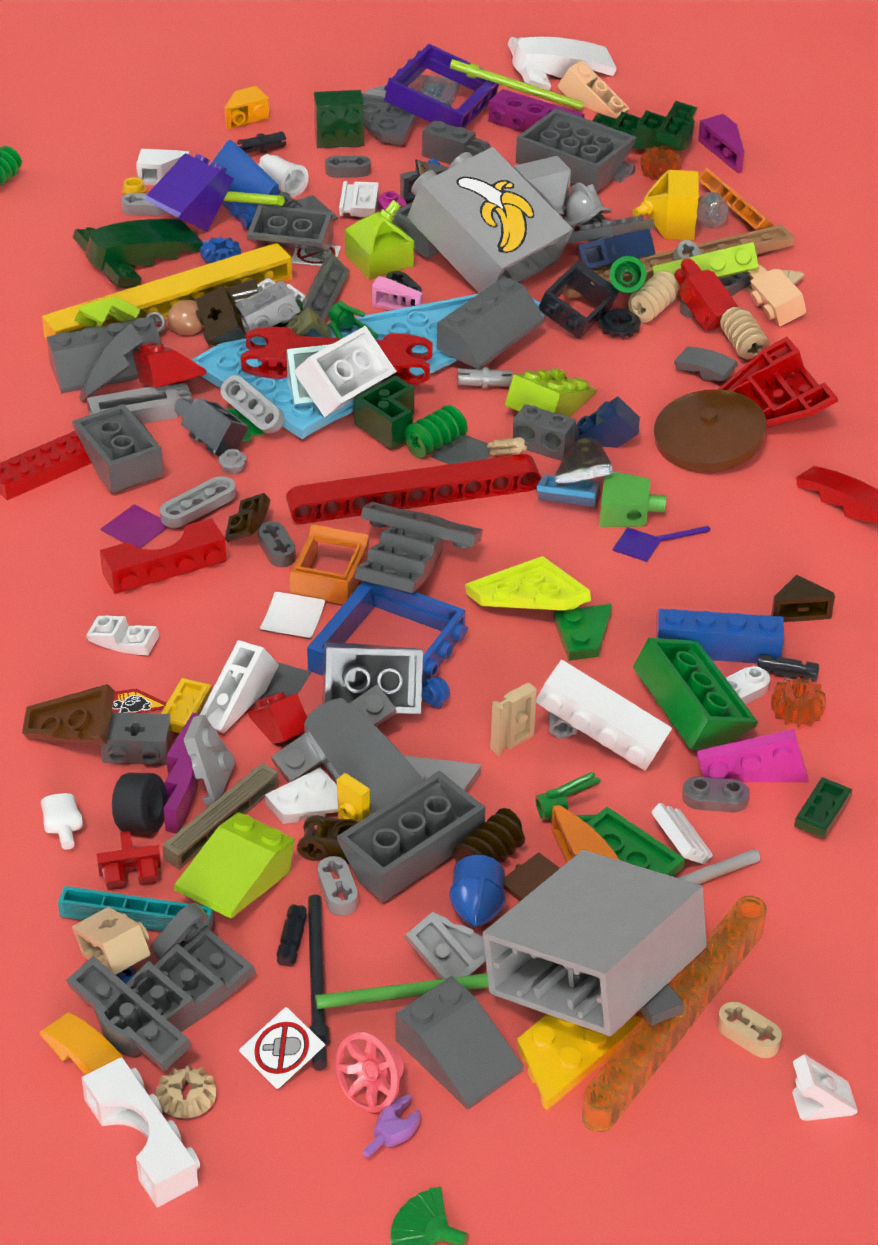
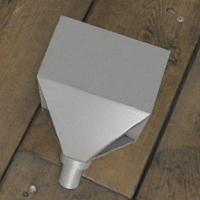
M558 156L513 166L561 217L564 213H567L566 204L570 194L571 169Z

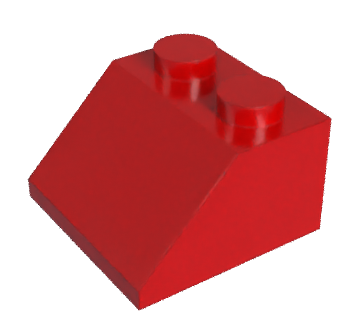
M156 342L141 344L139 350L132 351L139 382L153 388L207 374L205 368L178 351L165 347L164 344L156 345Z

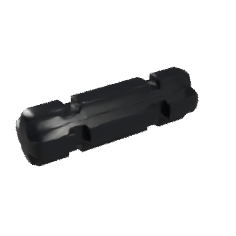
M761 654L758 658L757 667L764 669L768 674L772 671L774 675L799 679V676H803L804 680L816 681L818 678V663L807 661L806 664H802V660L777 657L776 660L772 659L771 655Z
M292 904L288 907L286 915L288 918L284 922L280 938L281 944L278 946L276 954L277 962L280 965L292 966L296 962V952L299 950L304 930L303 926L307 918V909L303 905L297 906Z

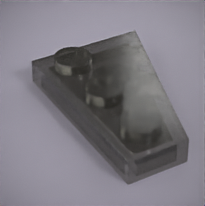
M583 438L578 440L577 444L570 445L555 474L557 486L613 474L611 461L599 440Z

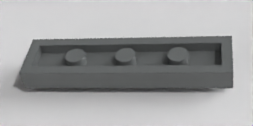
M333 253L325 258L302 301V311L309 307L323 321H325L350 272Z

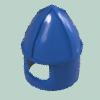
M471 855L458 861L454 867L452 886L449 891L450 901L456 914L470 928L489 923L501 912L504 905L505 870L494 858L485 855Z

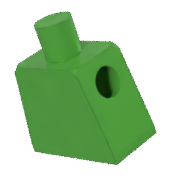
M605 470L599 527H643L647 524L648 511L665 513L667 495L649 494L651 480L648 478Z

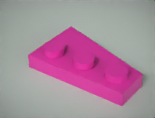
M794 729L697 751L698 761L704 777L735 779L741 782H809Z

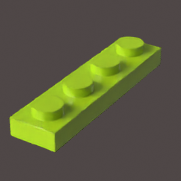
M754 242L688 257L702 271L707 269L713 271L718 278L759 269ZM683 259L652 266L653 273L667 271L675 276L674 273L677 269L681 268L680 264Z

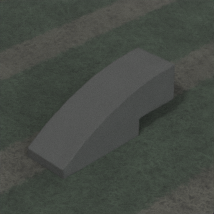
M131 323L113 338L91 367L79 398L82 402L123 373L130 365L125 357L136 350L144 341Z

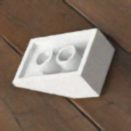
M364 326L308 357L293 372L325 418L353 401L354 397L393 375L396 370L367 327Z

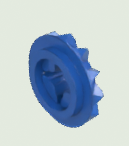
M222 236L217 239L211 237L210 241H203L200 253L205 261L213 263L241 254V248L239 247V242L233 241L230 237L227 239L222 238Z

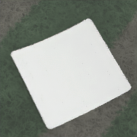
M274 592L260 629L311 638L319 622L325 600Z

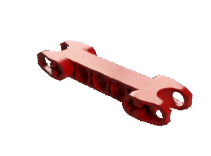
M287 327L255 328L246 332V348L249 350L241 354V370L254 376L285 379L287 378V349L329 345L342 338L298 336L293 329ZM390 333L385 335L382 340H376L396 370L387 379L396 375L410 385L421 384L430 380V364L426 361L432 358L433 342L424 337L401 333ZM257 336L262 337L266 341V345L255 344L251 339ZM417 345H422L428 351L425 353H415L412 349ZM258 359L262 361V364L258 367H253L247 363V360ZM410 368H421L425 373L419 376L413 375L410 372Z

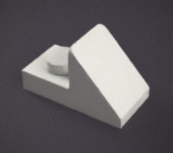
M805 1054L793 1061L797 1075L795 1079L797 1087L794 1088L792 1094L801 1120L809 1121L845 1117L858 1113L847 1080Z

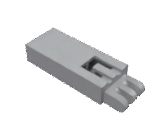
M185 383L165 385L158 388L146 387L87 397L89 415L124 404L133 415L139 417L143 424L177 418V413L174 409L177 399L185 398L190 402L194 400L188 385Z

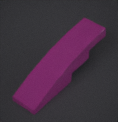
M194 712L166 755L168 777L165 780V788L168 801L164 806L165 830L175 834L181 829L190 811L199 780L195 777L192 760L184 743V737L193 717L199 716L198 713Z

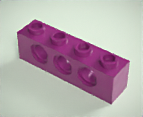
M502 89L489 100L488 121L524 132L555 108L583 118L585 114Z

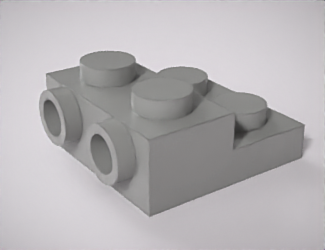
M283 280L236 304L249 330L272 327L280 322L287 323L296 314L301 312L292 292Z

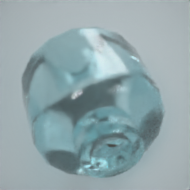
M708 192L700 196L698 199L697 218L701 224L706 227L715 228L726 221L729 209L725 198L721 194Z

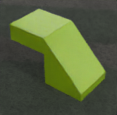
M118 297L81 305L74 320L88 328H96L103 325L107 316L120 323L134 321L141 309Z

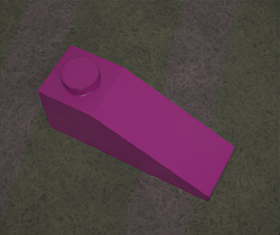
M725 114L700 120L698 141L736 173H742L744 149L737 124Z

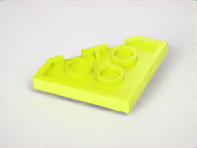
M544 556L465 584L466 594L480 606L565 611L575 609L579 605L591 601L588 588Z

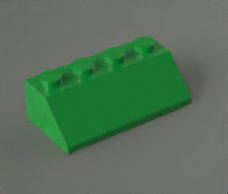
M663 638L647 639L633 668L691 750L699 751L728 744L757 726V719L698 641Z

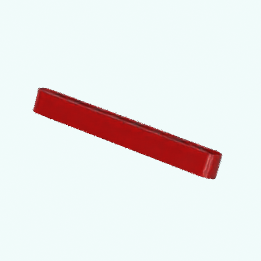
M518 454L299 485L287 492L286 500L292 519L296 523L307 524L361 516L363 507L370 502L399 509H411L528 492L537 488L541 481V475L534 459L530 455Z

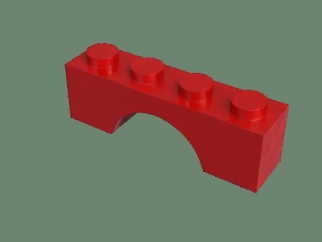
M212 518L185 525L182 537L175 544L166 548L155 550L142 549L126 542L100 550L102 574L114 594L227 561L225 537Z

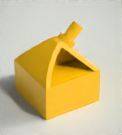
M668 170L648 191L640 206L633 209V216L645 215L649 216L650 219H654V225L664 239L694 241L699 199L698 171Z

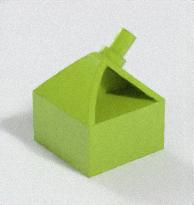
M395 200L386 209H382L381 212L369 215L345 229V256L369 280L414 266V240L393 221L395 219L393 216L401 207Z

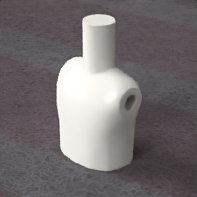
M68 793L44 797L41 800L45 832L59 834L61 847L65 850L72 849L75 846L72 832L83 827L82 815L78 810L76 797Z

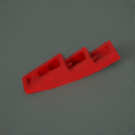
M813 466L796 477L798 488L819 491L821 502L843 506L845 517L878 523V489L838 471Z

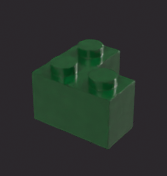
M395 375L354 397V424L390 449H394L406 442L405 430L409 424L413 423V386Z

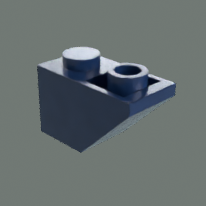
M617 396L610 402H604L597 411L589 416L582 417L577 422L575 442L578 445L618 448L639 434L640 417Z

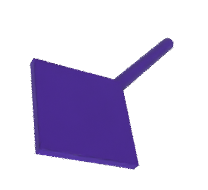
M705 526L656 537L627 527L613 547V551L648 562L661 541L709 532L711 528Z

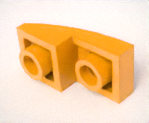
M67 1012L40 1032L42 1038L62 1061L70 1057L85 1075L123 1057L97 1030L70 1012Z

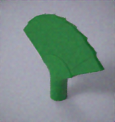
M435 1187L418 1193L399 1209L391 1226L390 1241L391 1245H434L439 1242L466 1245L469 1234L448 1225L446 1213L444 1212L441 1187Z

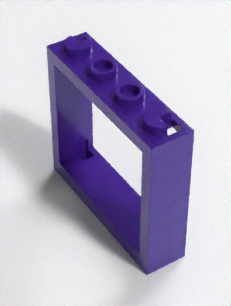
M428 44L423 50H419L413 59H409L403 68H399L392 78L389 77L387 85L384 86L386 91L384 101L431 123L433 121H442L447 125L465 128L489 104V100L497 94L499 84L478 77L473 79L467 77L466 73L450 69L452 59L469 65L470 62ZM426 69H429L475 92L456 110L408 86Z

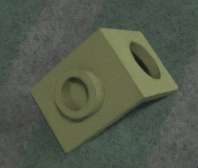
M309 307L299 315L291 318L289 323L284 326L293 329L298 336H303L314 328L323 337L333 338L328 324Z

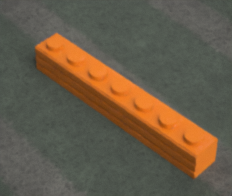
M707 167L699 175L698 181L755 230L774 226L772 222Z

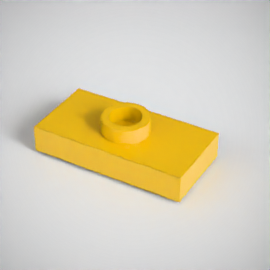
M181 678L161 714H170L172 732L180 733L193 712L200 715L212 692L210 684Z
M342 774L337 779L338 819H353L360 822L371 815L370 788L350 775Z

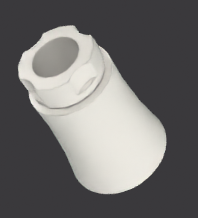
M266 154L260 158L259 166L279 184L281 192H287L293 198L300 195L306 189L309 174L304 166L291 163L276 155Z

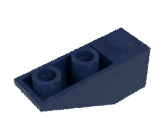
M650 229L608 237L576 246L578 260L590 269L613 264L623 256L640 258L656 254Z

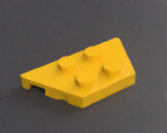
M547 1014L518 1037V1052L522 1061L528 1066V1074L532 1083H535L539 1090L543 1108L546 1110L551 1108L642 1031L644 1020L640 1017L632 1016L612 1036H608Z

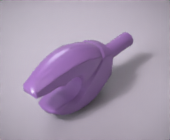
M409 1094L394 1100L390 1106L385 1107L381 1111L374 1128L375 1139L362 1151L366 1158H369L382 1144L387 1147H393L404 1143L415 1133L421 1119L419 1110L410 1114L408 1118H398L411 1103V1096Z

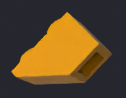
M257 86L235 91L224 107L225 128L228 130L269 119V98Z

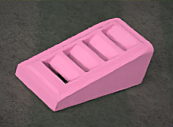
M378 276L372 284V307L389 311L411 307V299H415V306L422 305L423 293L381 276ZM402 297H406V303L402 301Z

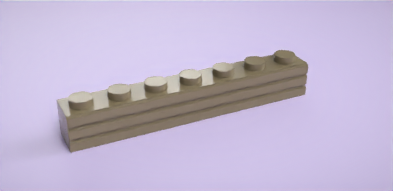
M264 763L252 769L246 777L239 780L234 787L226 791L217 801L211 803L206 810L197 815L188 825L182 827L171 839L166 840L162 845L164 860L180 870L199 853L222 823L238 812L246 814L265 798V794L275 790L279 786L278 772Z

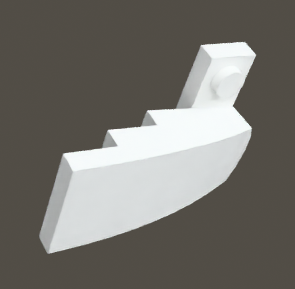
M511 37L508 42L509 49L513 55V66L522 75L525 83L548 91L551 88V84L546 73L563 78L567 70L581 60L592 70L614 76L617 69L606 47L589 42L558 37H519V39Z

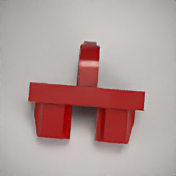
M130 831L120 832L122 850L96 853L99 876H103L108 890L125 886L124 872L137 871L139 884L145 885L157 882L158 867H161L159 844L133 848Z

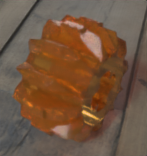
M654 145L652 148L645 149L640 166L643 176L650 177V180H659L668 170H680L682 161L678 150H672V148L664 147L663 145L661 147Z
M799 675L794 680L785 677L783 682H777L771 697V710L774 711L775 718L784 719L785 725L790 723L796 724L798 728L801 724L811 727L814 721H820L826 704L825 693L822 692L821 684H813L811 678L803 680Z

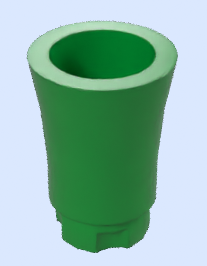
M623 256L617 259L610 268L611 283L619 290V293L625 295L632 294L643 286L646 280V268L638 258ZM629 274L632 276V280L626 282L622 276Z

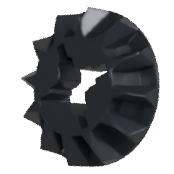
M625 309L609 310L599 317V328L602 329L604 334H610L612 338L615 336H620L622 339L624 336L632 337L634 333L639 332L641 325L640 318L635 313Z

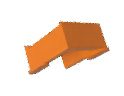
M311 524L308 539L293 569L289 571L290 594L323 599L326 602L343 605L359 587L358 583L360 580L355 579L356 568L367 561L369 535ZM318 542L355 549L344 575L311 569L318 551Z

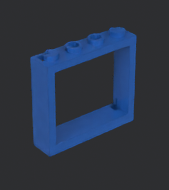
M363 581L307 647L308 671L323 676L324 643H345L372 609L376 607L442 631L423 655V686V681L426 678L430 679L436 676L439 666L444 659L450 658L457 642L465 638L468 627L465 626L466 610L417 592L409 593Z

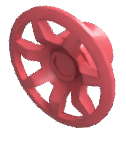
M359 1031L345 1037L337 1050L336 1075L342 1091L350 1100L368 1113L381 1112L385 1107L390 1106L394 1102L399 1089V1079L402 1077L404 1070L403 1060L395 1048L386 1045L379 1037L372 1033ZM354 1040H366L365 1050L362 1051ZM347 1048L350 1055L358 1060L357 1063H343L344 1053ZM344 1072L357 1074L358 1079L350 1088L345 1081ZM365 1086L368 1087L366 1091L368 1104L361 1102L355 1096ZM378 1090L387 1095L380 1105H377Z

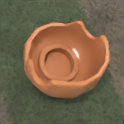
M182 300L171 307L167 316V323L171 332H176L182 336H192L205 328L196 315V310L199 308L195 301Z

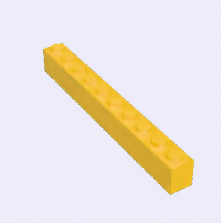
M274 243L42 316L44 337L47 340L46 337L58 333H69L88 328L74 320L81 305L118 297L141 309L136 319L145 318L151 312H158L167 319L168 312L175 303L182 300H193L196 302V298L223 285L226 288L253 278L256 279L257 284L267 278H270L275 283L281 280L283 282L292 279V257L278 243ZM107 316L102 326L120 322Z

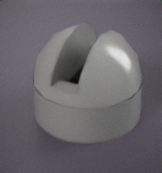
M158 312L149 313L145 318L152 317L154 323H162L161 327H157L159 334L162 333L167 326L165 317Z

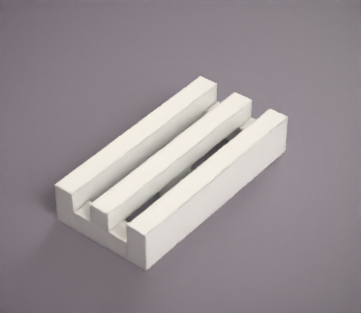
M658 803L651 813L683 858L704 865L713 856L712 852L680 809L676 808L674 810L671 806L665 807L664 804Z

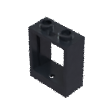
M578 260L545 291L538 308L550 319L580 339L599 320V317L612 307L619 290ZM569 287L598 306L587 318L558 298Z

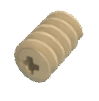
M667 271L655 273L640 289L631 294L628 301L629 310L635 313L642 323L652 321L654 317L675 300L676 294L680 289L675 277Z
M732 307L722 315L720 327L738 356L742 359L752 360L759 352L769 346L768 337L765 336L764 331L748 310Z

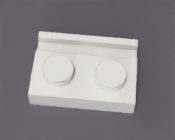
M343 181L339 216H343V213H350V216L365 218L376 213L379 183L354 182V185L347 184V181Z

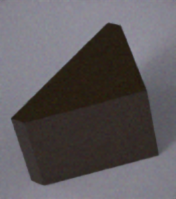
M796 574L774 596L771 616L783 617V622L831 619L835 600L834 592Z

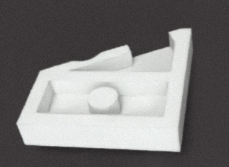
M318 768L265 794V804L283 824L300 822L312 815L325 817L326 813L338 812L337 785L321 768Z

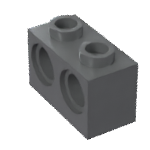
M527 404L522 407L513 419V438H523L527 451L564 461L575 446L576 419Z

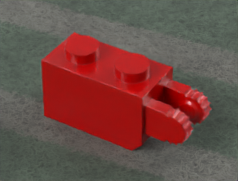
M691 258L683 259L680 264L681 268L677 269L674 273L675 280H677L680 286L678 290L679 295L705 332L719 328L722 315L728 309L739 306L713 271L708 269L702 271Z

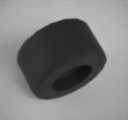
M128 772L121 775L116 782L112 796V815L120 831L153 834L161 828L165 820L164 806L168 801L165 783L162 778L154 773Z

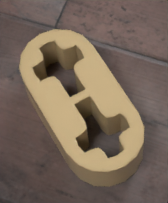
M728 1002L721 1006L717 1021V1027L721 1034L760 1058L773 1057L778 1053L782 1032L775 1023L739 1002Z

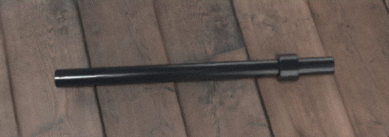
M314 894L308 897L311 1026L309 1029L325 1044L312 1057V1066L316 1070H324L327 1068V1046L330 1044V1028L326 1025V1010L317 1009L315 1003V995L325 994L322 898Z

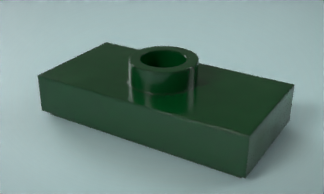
M822 777L796 816L794 827L825 839L850 800L853 789Z

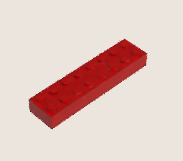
M72 431L1 462L0 494L6 500H9L92 464L76 431Z

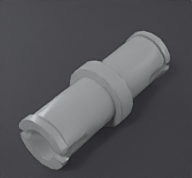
M482 367V370L458 368L457 386H481L482 389H487L488 386L510 388L513 371L489 370L488 367Z

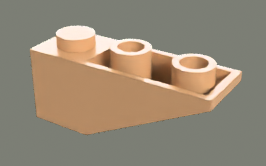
M583 60L570 67L557 86L567 97L584 102L583 107L615 119L618 118L622 111L627 112L630 109Z

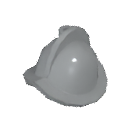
M578 182L571 188L570 197L566 204L567 213L563 219L571 227H576L587 222L598 213H611V208L603 206L593 184L585 186Z

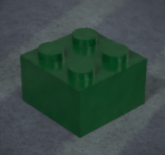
M361 90L314 92V123L317 148L364 146V103Z

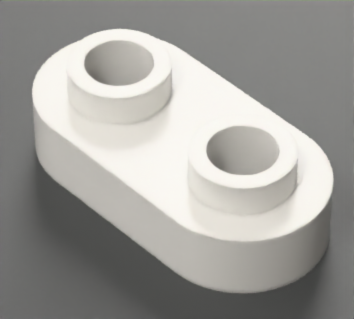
M747 667L726 677L745 705L765 695L769 690L770 675L760 667Z

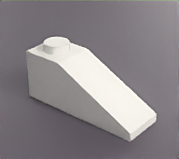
M238 640L200 715H205L212 727L217 732L224 734L266 692L279 664L263 647Z

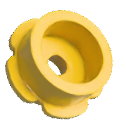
M130 177L123 182L122 192L124 195L146 192L143 180L138 177Z

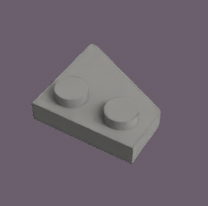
M200 715L193 717L184 737V743L192 760V768L196 779H204L208 794L203 798V802L206 808H208L211 803H214L222 796L236 760L206 716Z
M434 912L429 914L404 936L439 979L449 978L450 976H469L486 961L483 936L473 933V929L464 925H455L448 918Z

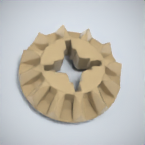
M187 1064L185 1069L181 1070L173 1067L169 1075L161 1076L160 1084L156 1088V1097L162 1110L170 1116L183 1119L197 1117L205 1113L213 1105L217 1094L213 1076L207 1075L203 1067L196 1070L192 1069L189 1064ZM189 1083L191 1089L187 1099L184 1100L181 1090L183 1085Z

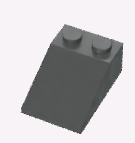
M124 404L72 421L73 427L99 478L111 493L164 475L161 447Z
M324 643L322 704L339 698H343L346 702L350 703L375 685H378L396 707V713L421 714L423 649L356 643Z
M450 976L396 1012V1042L467 1110L524 1071L523 1064L476 997L453 976Z

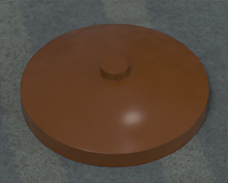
M702 390L681 396L663 408L657 416L654 425L655 443L660 454L667 461L678 467L699 472L725 470L748 461L762 448L767 435L766 418L761 407L749 397L728 390Z

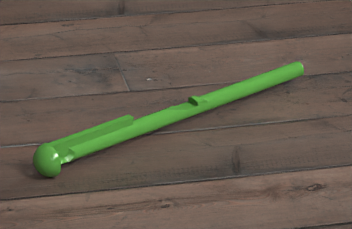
M487 973L454 977L467 990L489 988ZM447 978L315 995L316 1008L325 1009L419 997Z

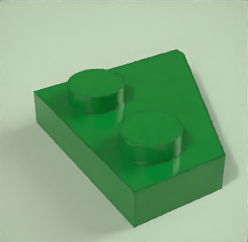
M611 604L554 611L553 620L568 661L599 657L608 620L611 618Z

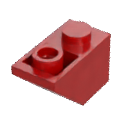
M281 691L274 695H268L255 701L257 707L247 711L249 718L272 744L284 742L304 733V723L307 715L297 693L286 696L284 691Z

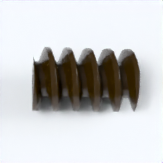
M500 808L486 822L482 823L478 829L474 830L469 837H466L459 845L455 846L453 857L456 863L464 857L471 855H485L494 858L499 863L506 861L508 855L514 854L517 850L516 848L522 847L525 843L520 819L511 809Z

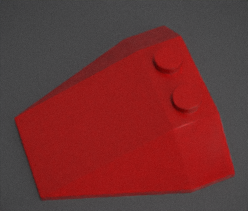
M788 336L764 348L717 389L740 393L755 401L765 414L766 427L807 418L839 402L838 397L825 382L819 385L804 367L800 351Z

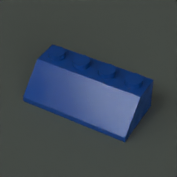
M232 140L225 143L210 164L212 166L215 162L227 169L225 174L234 178L228 191L279 195V184ZM223 201L221 205H224L230 214L235 216L242 226L249 230L258 204Z
M659 608L656 615V638L698 641L713 661L758 664V658L761 654L771 655L772 659L776 660L777 657H781L784 641L783 617Z

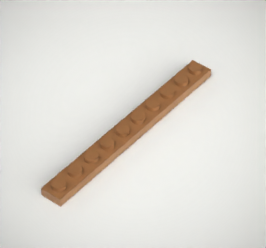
M778 225L696 245L702 254L754 242L756 255L764 252L793 246L795 237L783 225ZM674 250L638 258L646 268L645 282L654 275L652 266L675 261L673 257ZM682 251V254H683V255L688 254V255L690 256V252H689V251H687V252ZM612 264L591 269L611 283L610 268ZM629 274L622 276L626 282L632 280V276ZM571 287L564 292L568 299L582 296Z

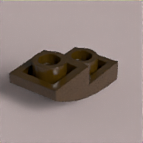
M265 493L240 501L238 513L229 516L225 535L227 542L250 536L258 530L266 517L271 500Z

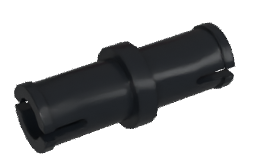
M283 131L268 135L260 133L256 137L239 139L237 144L242 145L239 147L245 153L257 151L264 153L268 149L285 147L286 141L282 142V140H286V136Z

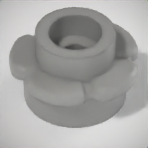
M228 449L219 457V463H221L223 472L232 475L241 473L244 470L245 461H247L246 455L237 449Z

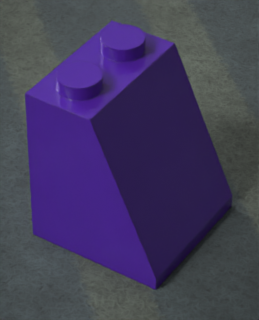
M185 153L151 189L144 200L208 232L234 178L225 174L227 171L225 167L215 162L210 166L208 165L209 159L197 153L195 157Z

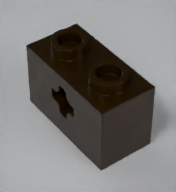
M224 285L195 299L199 308L196 310V315L200 323L205 326L206 330L203 331V335L209 346H217L223 342L245 338L246 331L235 300Z

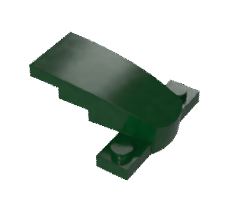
M675 101L666 117L646 110L642 118L622 111L617 119L597 113L592 121L637 137L632 147L634 149L682 151L692 143L694 118L698 107Z
M178 219L126 221L97 229L91 227L75 229L73 239L85 251L89 262L103 271L117 287H136L140 285L142 278L130 265L152 267L154 258L177 260L179 251L200 252V247L203 246V241L182 220Z

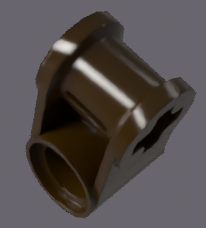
M319 815L307 817L303 825L304 836L298 841V853L303 858L311 861H319L327 857L336 856L350 864L337 841V836L357 824L358 821L353 819L327 818Z

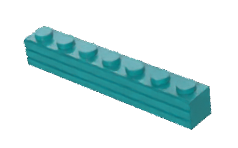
M69 886L63 887L58 900L60 917L84 920L110 907L121 914H125L135 922L142 923L145 929L163 931L176 914L189 905L188 903ZM200 905L209 916L208 922L203 929L207 927L209 930H212L214 923L213 909Z

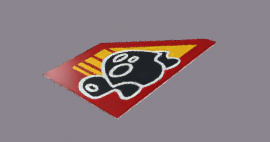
M137 688L116 691L114 694L112 712L146 713L163 710L167 703Z

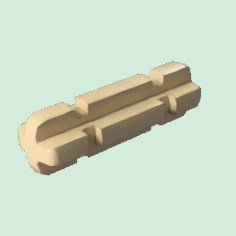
M518 437L494 440V442L488 443L487 448L490 449L489 454L495 457L520 454V452L526 451L527 446L524 445L525 440Z

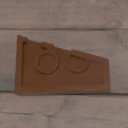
M109 684L27 706L22 734L29 740L107 744L115 690Z

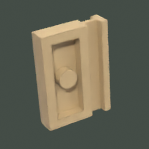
M529 682L508 692L503 697L502 702H492L490 749L498 756L502 754L504 748L507 747L510 750L534 736L537 689Z

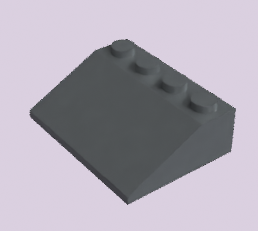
M555 108L517 137L516 163L524 164L558 156L571 169L570 184L578 182L585 186L593 184L597 193L611 181L635 144L637 137Z

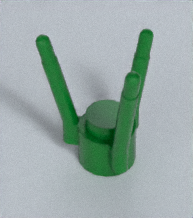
M339 301L328 312V317L331 320L328 326L334 331L336 338H343L339 328L348 329L353 324L359 328L366 326L354 317V314L364 317L365 313L346 305L343 301ZM366 326L374 338L379 337L376 332Z
M590 772L558 788L536 795V807L542 821L552 820V806L560 805L568 810L566 797L599 784L600 778H594L595 773ZM596 815L576 816H578L584 822H588Z

